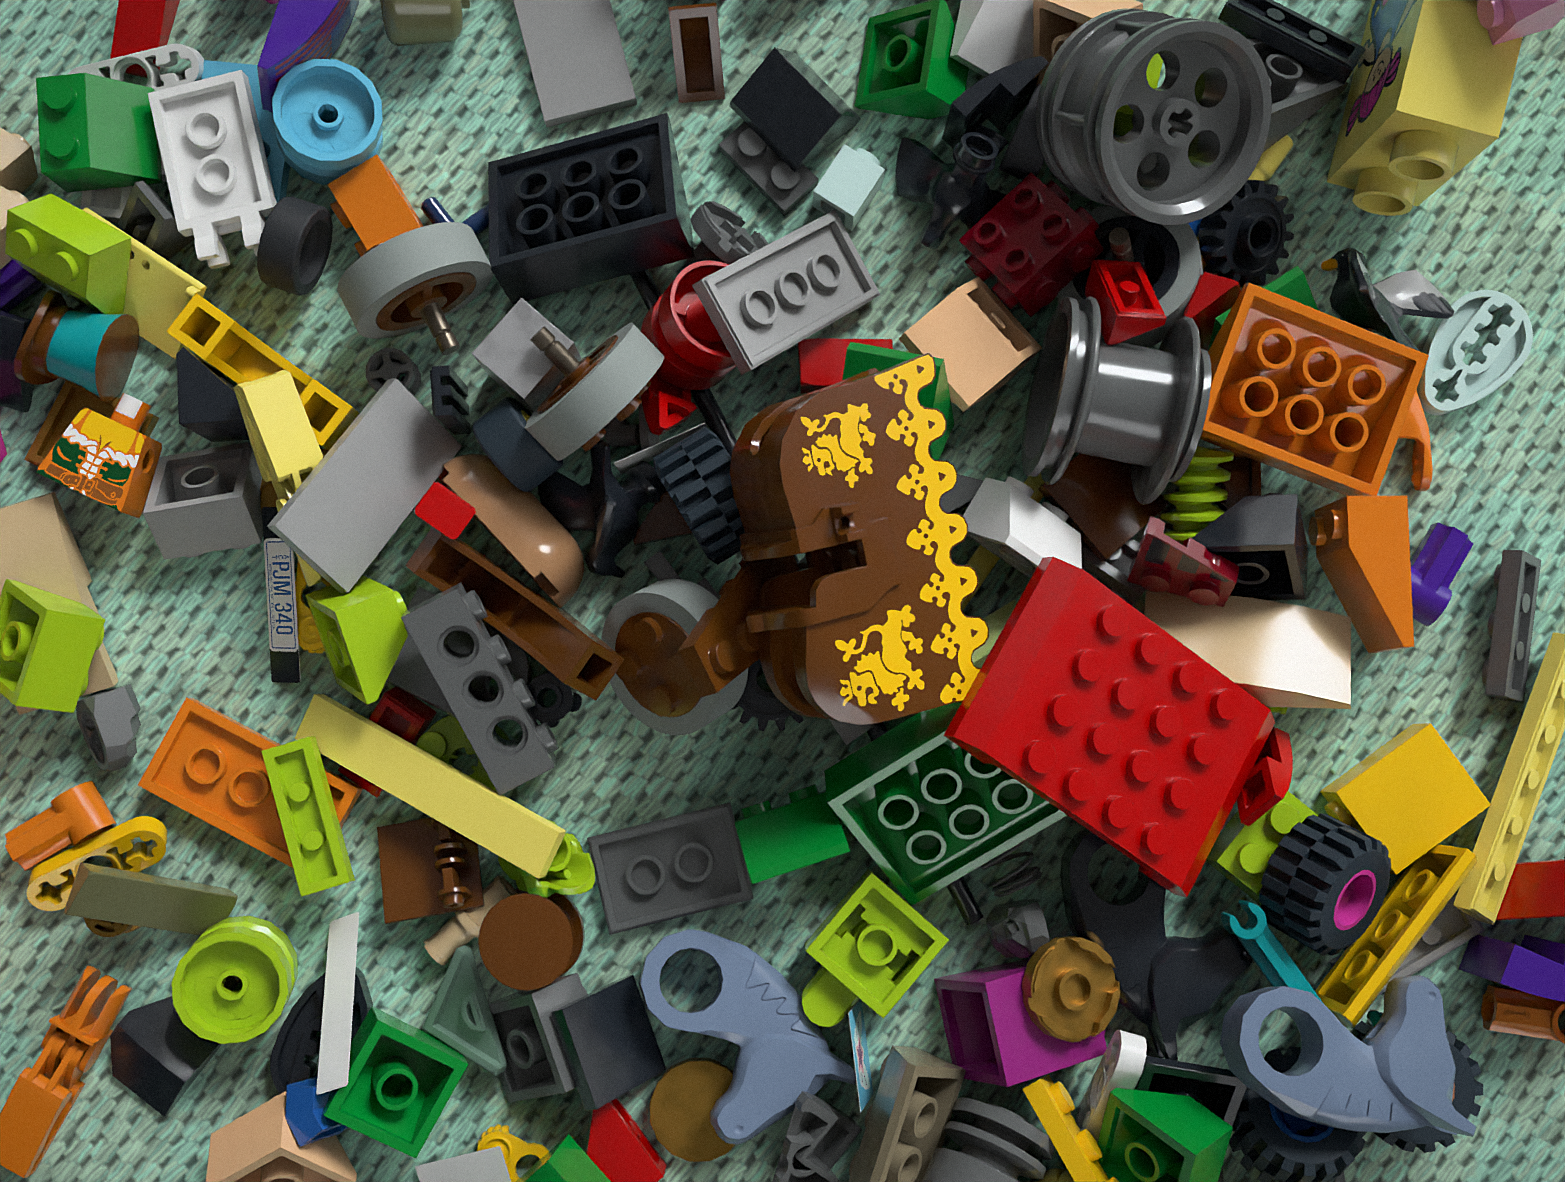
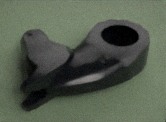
M1086 828L1073 836L1061 856L1060 878L1065 915L1074 937H1081L1097 943L1111 956L1116 967L1112 968L1115 973V981L1120 983L1119 1003L1138 1020L1147 1025L1152 1043L1160 1058L1178 1061L1177 1034L1206 1016L1223 995L1251 968L1254 961L1238 938L1230 934L1223 926L1214 928L1202 937L1166 936L1164 924L1166 888L1139 870L1138 880L1128 895L1113 902L1101 900L1091 889L1087 877L1088 864L1093 854L1108 843Z

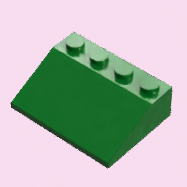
M962 702L951 703L919 712L824 771L827 803L911 906L1067 816L994 764L981 762L943 736Z

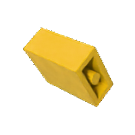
M1431 723L1410 725L1320 791L1328 801L1324 808L1329 816L1381 841L1389 851L1388 857L1391 858L1389 874L1397 875L1491 806L1490 802Z

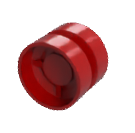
M708 260L699 261L687 266L677 275L645 315L641 332L664 355V360L656 372L675 386L689 390L708 389L720 383L736 367L734 360L692 286L729 264Z

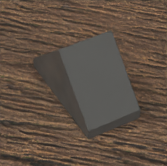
M144 181L134 183L117 227L168 261L194 241V235L185 237L178 232L174 211L171 206Z

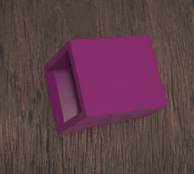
M1031 958L934 979L951 1061L953 1064L966 1069L964 1079L1009 1087L1102 1056L1107 1049L1104 1037L1105 1030L1094 1037L1089 1036L1078 1042H1068L1044 1034L1031 1021L1023 1003L1022 981L1027 963Z

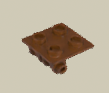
M432 817L377 827L385 924L484 906L477 843Z

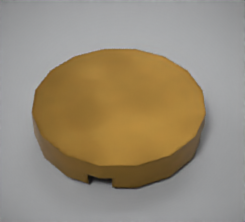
M1074 936L1054 938L1040 946L1027 963L1022 981L1023 1003L1031 1021L1044 1034L1068 1042L1082 1041L1081 1039L1089 1036L1094 1037L1104 1031L1116 1013L1120 998V983L1115 981V973L1112 968L1116 967L1111 956L1097 943Z
M688 1058L672 1065L657 1082L650 1100V1123L657 1140L672 1155L689 1162L714 1160L727 1154L735 1146V1144L726 1143L719 1138L710 1122L711 1109L716 1101L728 1090L733 1079V1071L727 1066L720 1064L719 1061L711 1058Z

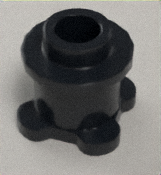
M551 672L535 677L527 685L535 701V706L530 708L532 714L541 724L546 722L550 728L556 727L560 719H563L569 712H576L581 708V696L573 692L570 686L564 684ZM553 689L557 695V701L552 707L548 708L543 703V696L546 691Z

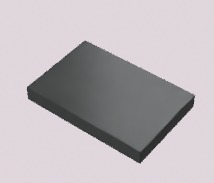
M731 802L587 838L609 935L754 898L741 844L734 824L735 819Z

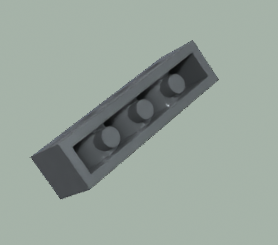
M459 583L406 610L401 619L500 796L554 768V751L559 749V746L548 724L544 722L538 725L530 708L535 706V701L524 680L521 678L514 681L506 664L512 660L504 642L498 634L490 637L482 619L488 616L479 596L474 590L466 593L462 583ZM455 630L469 633L474 640V649L464 654L454 652L447 643V635ZM479 675L490 676L497 682L499 691L490 697L479 696L473 691L471 680ZM505 719L514 720L521 726L523 733L517 739L505 740L496 733L495 725Z

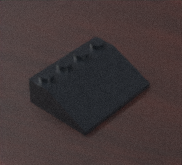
M667 113L488 162L490 269L512 305L516 304L521 298L528 301L695 257L690 214L672 127Z

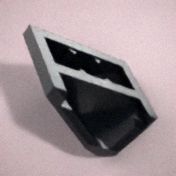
M170 996L130 1010L117 1024L110 1035L112 1076L166 1117L222 1044L200 1038L185 1026L173 1005V998Z

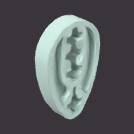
M1473 291L1450 304L1455 311L1451 318L1438 319L1422 350V353L1429 355L1416 389L1425 412L1441 416L1465 408L1494 392L1510 379L1525 362L1531 351L1533 330L1526 311L1516 300L1498 291ZM1497 309L1503 313L1500 319L1503 324L1490 331L1487 336V340L1490 343L1475 351L1473 358L1476 361L1469 365L1465 364L1462 361L1465 357L1463 350L1478 340L1479 334L1476 331L1490 324L1493 319L1491 313ZM1452 378L1447 385L1449 388L1446 391V395L1450 399L1447 398L1438 402L1434 398L1438 391L1433 386H1438Z

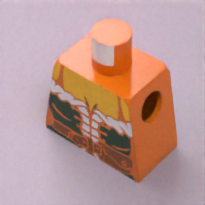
M123 393L110 419L85 407L80 410L41 462L36 473L119 512L140 518L162 451V443L139 433L152 406Z

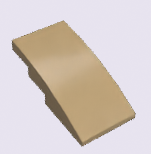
M51 492L1 507L0 595L5 580L11 579L80 602L99 614L87 587L92 583L90 573L56 493ZM103 641L99 649L94 652L88 670V686L82 696L114 687L118 682L116 671ZM16 706L19 715L38 710L36 708Z
M1146 591L1144 615L1266 707L1351 709V617L1300 605L1239 596H1229L1224 607L1200 605L1190 600V598L1172 593Z

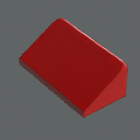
M1093 260L1085 286L1086 297L1096 298L1099 304L1101 333L1107 345L1118 344L1165 325L1167 318L1140 262Z
M1207 272L1200 275L1196 288L1185 309L1184 317H1190L1194 320L1199 330L1200 348L1208 351L1215 318L1233 307L1241 290L1237 281Z
M1565 859L1516 863L1496 920L1565 917Z

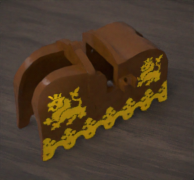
M930 353L914 357L882 371L872 368L828 387L769 405L745 424L732 450L730 478L733 497L745 533L739 535L742 559L752 561L805 553L808 568L777 575L765 581L760 590V607L749 610L746 617L749 633L757 632L760 662L768 685L775 696L787 708L798 715L858 725L889 721L951 703L962 702L981 669L973 664L972 655L976 649L986 643L989 637V627L981 617L966 616L961 609L963 600L976 591L978 575L976 570L970 565H957L951 558L953 547L965 540L968 534V524L959 513L945 512L940 506L942 495L952 490L957 483V471L950 462L935 460L929 452L931 443L944 435L947 429V420L940 410L924 407L919 401L921 389L932 384L936 377L935 361Z

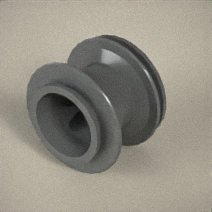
M1089 296L1078 305L1076 299L1065 297L1057 306L1047 328L1031 383L1022 437L1021 456L1023 472L1026 476L1036 477L1041 472V477L1046 485H1054L1063 476L1074 452L1130 463L1132 489L1135 498L1140 504H1150L1159 497L1168 482H1176L1182 477L1196 451L1210 398L1212 378L1210 355L1207 350L1200 348L1198 327L1192 318L1186 316L1177 320L1172 325L1158 350L1122 342L1107 345L1104 339L1100 338L1101 313L1096 298Z

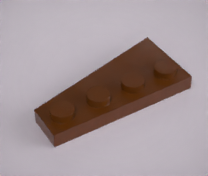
M794 555L752 561L741 559L739 562L741 569L735 578L726 581L718 593L721 598L715 607L705 611L678 650L701 698L718 693L760 659L757 632L749 633L746 617L749 610L760 607V590L765 581L777 575L800 570Z

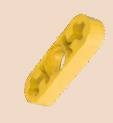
M135 817L41 862L30 873L26 892L28 901L34 907L44 911H57L65 908L80 862L83 863L92 856H103L109 859L113 864L110 868L140 872L158 863L166 852L167 829L165 825L153 817ZM139 837L144 842L152 840V845L146 846L142 841L134 844V838ZM43 882H48L50 885L43 887ZM62 883V888H61V889H58V890H57V889L54 887V886L59 885V884Z

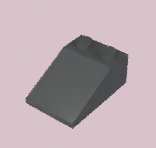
M1253 37L1247 40L1262 59L1271 89V121L1266 144L1263 149L1264 152L1341 94L1348 85V82L1343 84Z

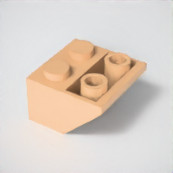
M979 276L956 288L899 338L909 353L920 355L930 353L932 357L944 359L951 402L956 404L962 412H965L1005 385L1042 349Z

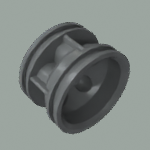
M1123 8L1105 12L1090 19L1075 30L1058 49L1046 70L1040 87L1036 109V129L1040 150L1054 176L1066 188L1080 196L1102 204L1116 206L1128 214L1157 224L1180 225L1190 223L1212 214L1225 205L1242 188L1254 171L1262 155L1270 128L1272 100L1269 78L1262 59L1252 44L1239 32L1226 25L1193 18H1175L1164 13L1136 8ZM1158 53L1165 65V79L1160 87L1153 89L1147 81L1146 72L1150 60ZM1127 104L1133 110V128L1127 134L1113 138L1116 111L1121 106ZM1156 153L1157 162L1155 167L1137 178L1140 162L1147 155Z

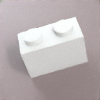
M1008 477L1005 482L985 478L963 515L968 524V537L1030 578H1032L1044 557H1056L1082 569L1081 534L1065 523L1069 517L1065 512L1047 502H1043L1041 505L1030 498L1034 491L1015 478Z

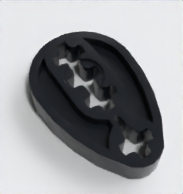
M357 967L355 970L351 1042L371 1006H373L365 976ZM326 972L304 991L280 1028L270 1059L271 1077L279 1094L287 1092V1085L309 1079L315 1073L316 1063L310 1061L309 1057L320 1051L321 1037L316 1036V1033L321 1031Z

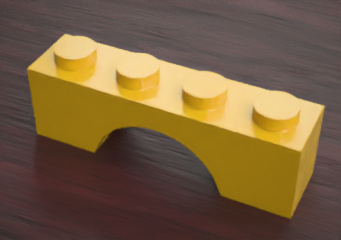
M197 293L166 331L237 384L269 376L281 370L290 372L317 442L327 450L333 447L360 414L347 402L300 370Z

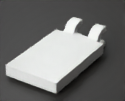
M242 70L148 93L178 232L185 237L194 235L197 259L200 261L207 260L208 267L211 269L231 265L227 248L221 237L224 234L242 230L245 247L248 250L254 248V253L257 256L261 233L266 222L265 217L269 216L277 203L247 75Z

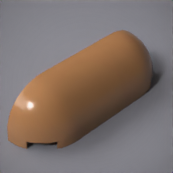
M466 454L452 458L443 464L444 470L438 478L450 491L475 508V518L559 608L563 607L578 590L584 573L582 551L573 536L531 492H524L514 486L498 470L488 456Z

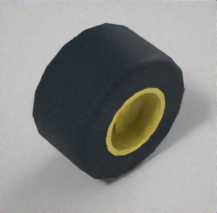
M505 397L475 421L472 430L481 448L498 470L514 486L524 492H530L563 466V459L557 461L524 428L532 414L515 398Z

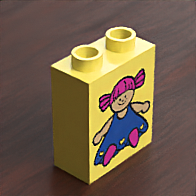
M1372 0L1361 46L1365 47L1366 51L1354 70L1327 178L1328 183L1354 189L1352 201L1358 208L1378 215L1396 216L1406 214L1412 210L1413 205L1419 206L1499 138L1523 37L1492 45L1487 29L1481 25L1478 19L1477 0Z

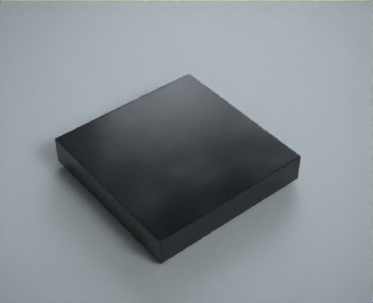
M634 975L620 978L551 1012L585 1111L598 1109L667 1070Z

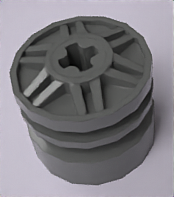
M957 1098L952 1112L962 1123L947 1122L944 1131L949 1138L962 1147L961 1151L936 1148L922 1181L1019 1182L1017 1180L1019 1176L1036 1180L1044 1179L1046 1167L1037 1159L1051 1160L1055 1146L1048 1135L1034 1127L1021 1116L1005 1108L974 1099Z

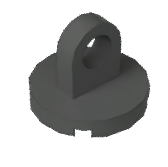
M707 201L696 209L690 219L694 231L702 241L694 250L695 257L687 259L684 268L693 263L708 260L730 265L769 243L756 231L750 236L746 232L747 230L744 227L742 228L746 222L742 220L743 218L739 214L722 204Z

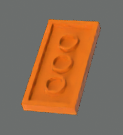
M186 697L138 786L293 868L261 752L281 744L194 698ZM324 768L342 829L363 788Z

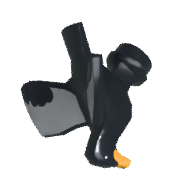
M1354 248L1338 251L1331 259L1321 264V268L1324 271L1336 270L1338 272L1329 299L1332 311L1339 319L1370 332L1384 335L1390 340L1419 351L1418 348L1403 331L1398 318L1402 315L1449 319L1455 312L1446 298L1417 270L1396 273L1380 282L1372 284L1365 268V256Z

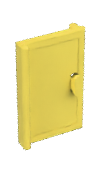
M85 207L83 209L88 214L125 233L89 208ZM132 237L123 314L131 315L137 320L139 336L176 359V354L182 347L187 350L189 349L166 331L196 293L204 297L207 287Z

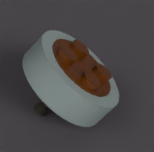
M444 222L405 232L384 243L373 246L344 272L339 280L337 290L358 333L363 337L371 339L390 338L414 332L428 326L433 338H436L435 342L442 355H449L457 351L460 345L454 333L451 332V327L445 316L463 308L480 295L492 280L493 273L490 269V262L473 229L464 223Z
M629 323L609 337L588 356L578 361L560 341H555V336L543 326L530 341L540 351H544V355L565 376L530 416L524 428L557 461L566 458L580 447L585 452L590 450L606 434L607 430L604 427L614 417L621 422L641 404L642 400L639 397L652 384L650 379L661 366L664 355L633 323Z
M664 579L621 599L609 612L601 637L604 643L625 659L610 680V684L622 704L646 726L669 735H686L696 732L730 711L741 698L748 676L747 668L718 693L701 698L678 650L705 611L715 607L719 599L703 587L690 581Z

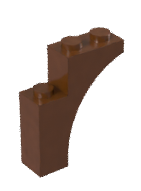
M434 527L430 529L405 565L414 574L442 592L459 583H462L466 593L474 590L487 612L488 617L483 620L529 653L564 684L595 701L625 660L567 611L531 590L501 564L459 539L451 540Z

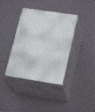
M521 298L472 352V355L493 380L529 411L534 413L565 375L544 355V351H540L530 339L545 326L555 336V341H560L578 361L582 360L572 340Z

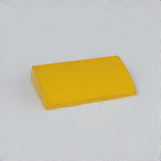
M1438 844L1410 864L1384 898L1376 917L1364 934L1344 951L1315 990L1316 994L1343 1026L1353 1029L1477 864L1476 855L1468 848Z

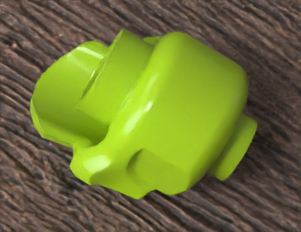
M565 833L546 876L542 878H536L498 856V862L502 870L511 879L516 880L519 890L528 892V894H536L545 898L554 893L576 895L589 891L595 883V868L589 853L583 852L580 842L573 834Z

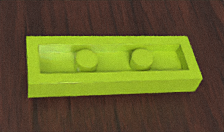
M309 736L261 751L301 897L355 881L316 737Z

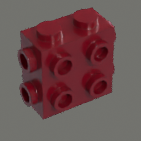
M1032 173L1028 174L959 239L970 255L964 262L975 276H979L983 282L990 277L996 283L991 289L1010 310L1018 304L1030 317L1043 306L1051 303L1059 291L1080 272L1088 269L1092 265L1093 260L1104 251L1103 246L1095 235V232L1100 228L1095 219L1081 206L1075 211L1068 206L1070 203L1069 198L1055 182L1051 180L1045 185Z

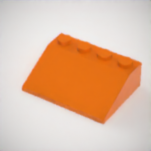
M1245 283L1208 351L1212 370L1211 391L1200 439L1346 496H1377L1429 355L1252 283Z

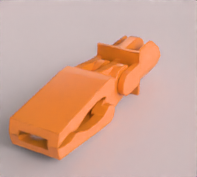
M87 966L83 971L61 1014L50 1018L49 1023H51V1026L40 1046L43 1049L33 1068L27 1067L19 1075L0 1113V1165L22 1178H27L36 1171L85 1085L84 1082L80 1081L81 1076L93 1066L113 1032L111 1027L132 990L127 985L117 988L118 981L109 975L99 979L101 972L94 966Z

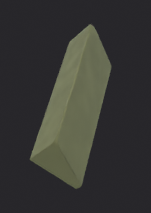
M80 862L64 913L71 916L201 936L209 926L228 918L236 905L238 895L223 887Z

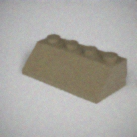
M892 1045L890 1053L884 1059L880 1069L881 1081L874 1103L869 1107L865 1116L866 1129L859 1151L854 1155L850 1163L849 1182H923V1177L935 1149L942 1148L946 1136L944 1128L947 1122L951 1120L952 1109L958 1098L966 1069L916 1047Z

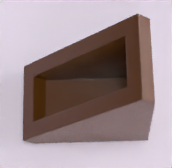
M705 3L668 7L678 102L687 103L725 99L717 4Z

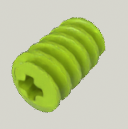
M1197 446L1185 473L1176 482H1171L1179 487V491L1164 494L1163 500L1175 505L1176 511L1161 514L1160 519L1173 525V530L1165 531L1163 534L1183 545L1184 540L1194 537L1207 527L1209 522H1213L1225 512L1212 505V503L1227 499L1228 492L1216 486L1215 483L1230 480L1231 472L1218 466V464L1232 461L1234 458L1233 452Z

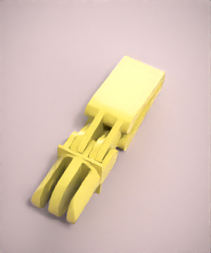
M281 370L250 382L240 383L234 387L261 476L265 482H272L277 494L276 507L278 512L323 459L321 449L291 373L286 370ZM296 553L308 587L321 583L322 576Z

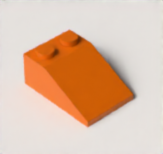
M1346 496L1316 509L1315 517H1311L1309 522V541L1312 546H1316V558L1347 615L1351 617V622L1368 653L1414 647L1408 496Z

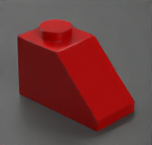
M618 1097L593 1110L587 1155L611 1182H658L664 1177L667 1164Z

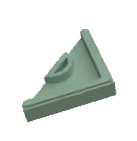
M464 945L455 950L422 1029L497 1076L505 1071L507 1066L472 949Z

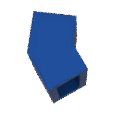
M317 1077L287 1085L285 1119L300 1147L340 1134L348 1128L323 1115L331 1091L317 1095Z

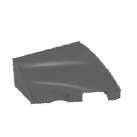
M802 1091L796 1100L772 1182H839L831 1168L861 1132V1127L854 1119L813 1094Z

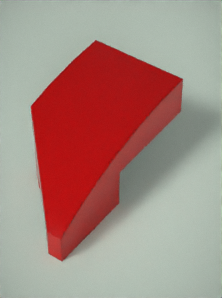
M656 372L650 379L652 384L641 395V400L649 429L652 434L659 436L685 422L697 407L691 402V390L669 383Z

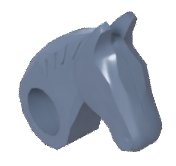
M687 929L663 937L644 957L639 986L645 1007L666 1027L710 1035L737 1044L738 1051L734 1063L733 1079L728 1090L716 1101L710 1111V1122L717 1136L726 1143L741 1145L794 1111L796 1100L802 1091L815 1095L830 1079L855 1085V1070L829 1051L819 1026L811 1022L804 1013L802 998L795 988L779 971L745 945L709 932ZM684 949L697 950L708 956L716 966L719 978L717 992L711 1002L701 1010L689 1013L678 1011L670 1006L662 995L659 983L661 969L667 959L677 951Z
M1416 975L1395 977L1389 981L1384 993V1012L1378 1023L1366 1034L1362 1041L1343 1026L1330 1009L1311 992L1286 986L1264 987L1241 995L1224 1015L1220 1045L1230 1071L1245 1086L1286 1113L1328 1127L1359 1132L1389 1133L1430 1126L1454 1135L1461 1134L1473 1137L1477 1127L1456 1111L1452 1104L1456 1066L1447 1037L1442 996L1439 988L1429 978ZM1276 1009L1287 1013L1296 1023L1301 1034L1302 1043L1298 1061L1290 1070L1283 1073L1275 1071L1264 1060L1259 1048L1258 1033L1262 1022L1270 1012Z

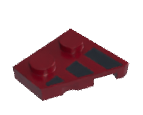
M1150 517L1131 563L1127 582L1141 585L1144 589L1151 592H1168L1187 597L1200 605L1224 607L1236 585L1239 566L1220 555L1209 552L1204 545L1192 538L1184 540L1183 545L1163 534L1165 522L1158 518Z

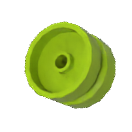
M253 916L228 917L209 926L180 959L171 982L173 1005L182 1023L200 1038L220 1044L246 1042L266 1032L281 1015L293 991L298 977L297 953L288 936L267 920ZM231 975H235L240 979L236 981L231 977Z

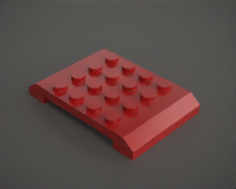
M1044 557L1040 561L943 736L981 762L994 764L1140 865L1139 871L1174 895L1187 898L1275 724V720L1268 707L1085 570L1056 557Z

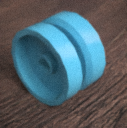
M312 59L294 66L279 80L272 97L273 121L277 144L286 163L300 176L321 185H327L376 154L379 156L383 146L382 102L372 81L359 69L337 59Z

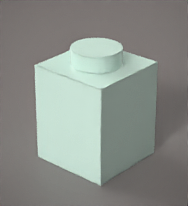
M844 144L814 189L812 206L825 215L836 210L843 225L852 231L882 186L885 169L880 166L879 160L870 152L861 148L855 151Z

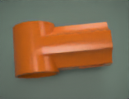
M93 781L84 782L61 793L50 802L52 807L6 833L5 847L12 860L17 862L25 871L32 870L36 865L60 854L71 846H77L114 828L117 823Z
M1487 986V990L1483 994L1481 1007L1483 1027L1486 1030L1555 1040L1565 1044V1029L1560 1030L1558 1027V1018L1561 1012L1565 1010V1002L1528 994L1516 989Z

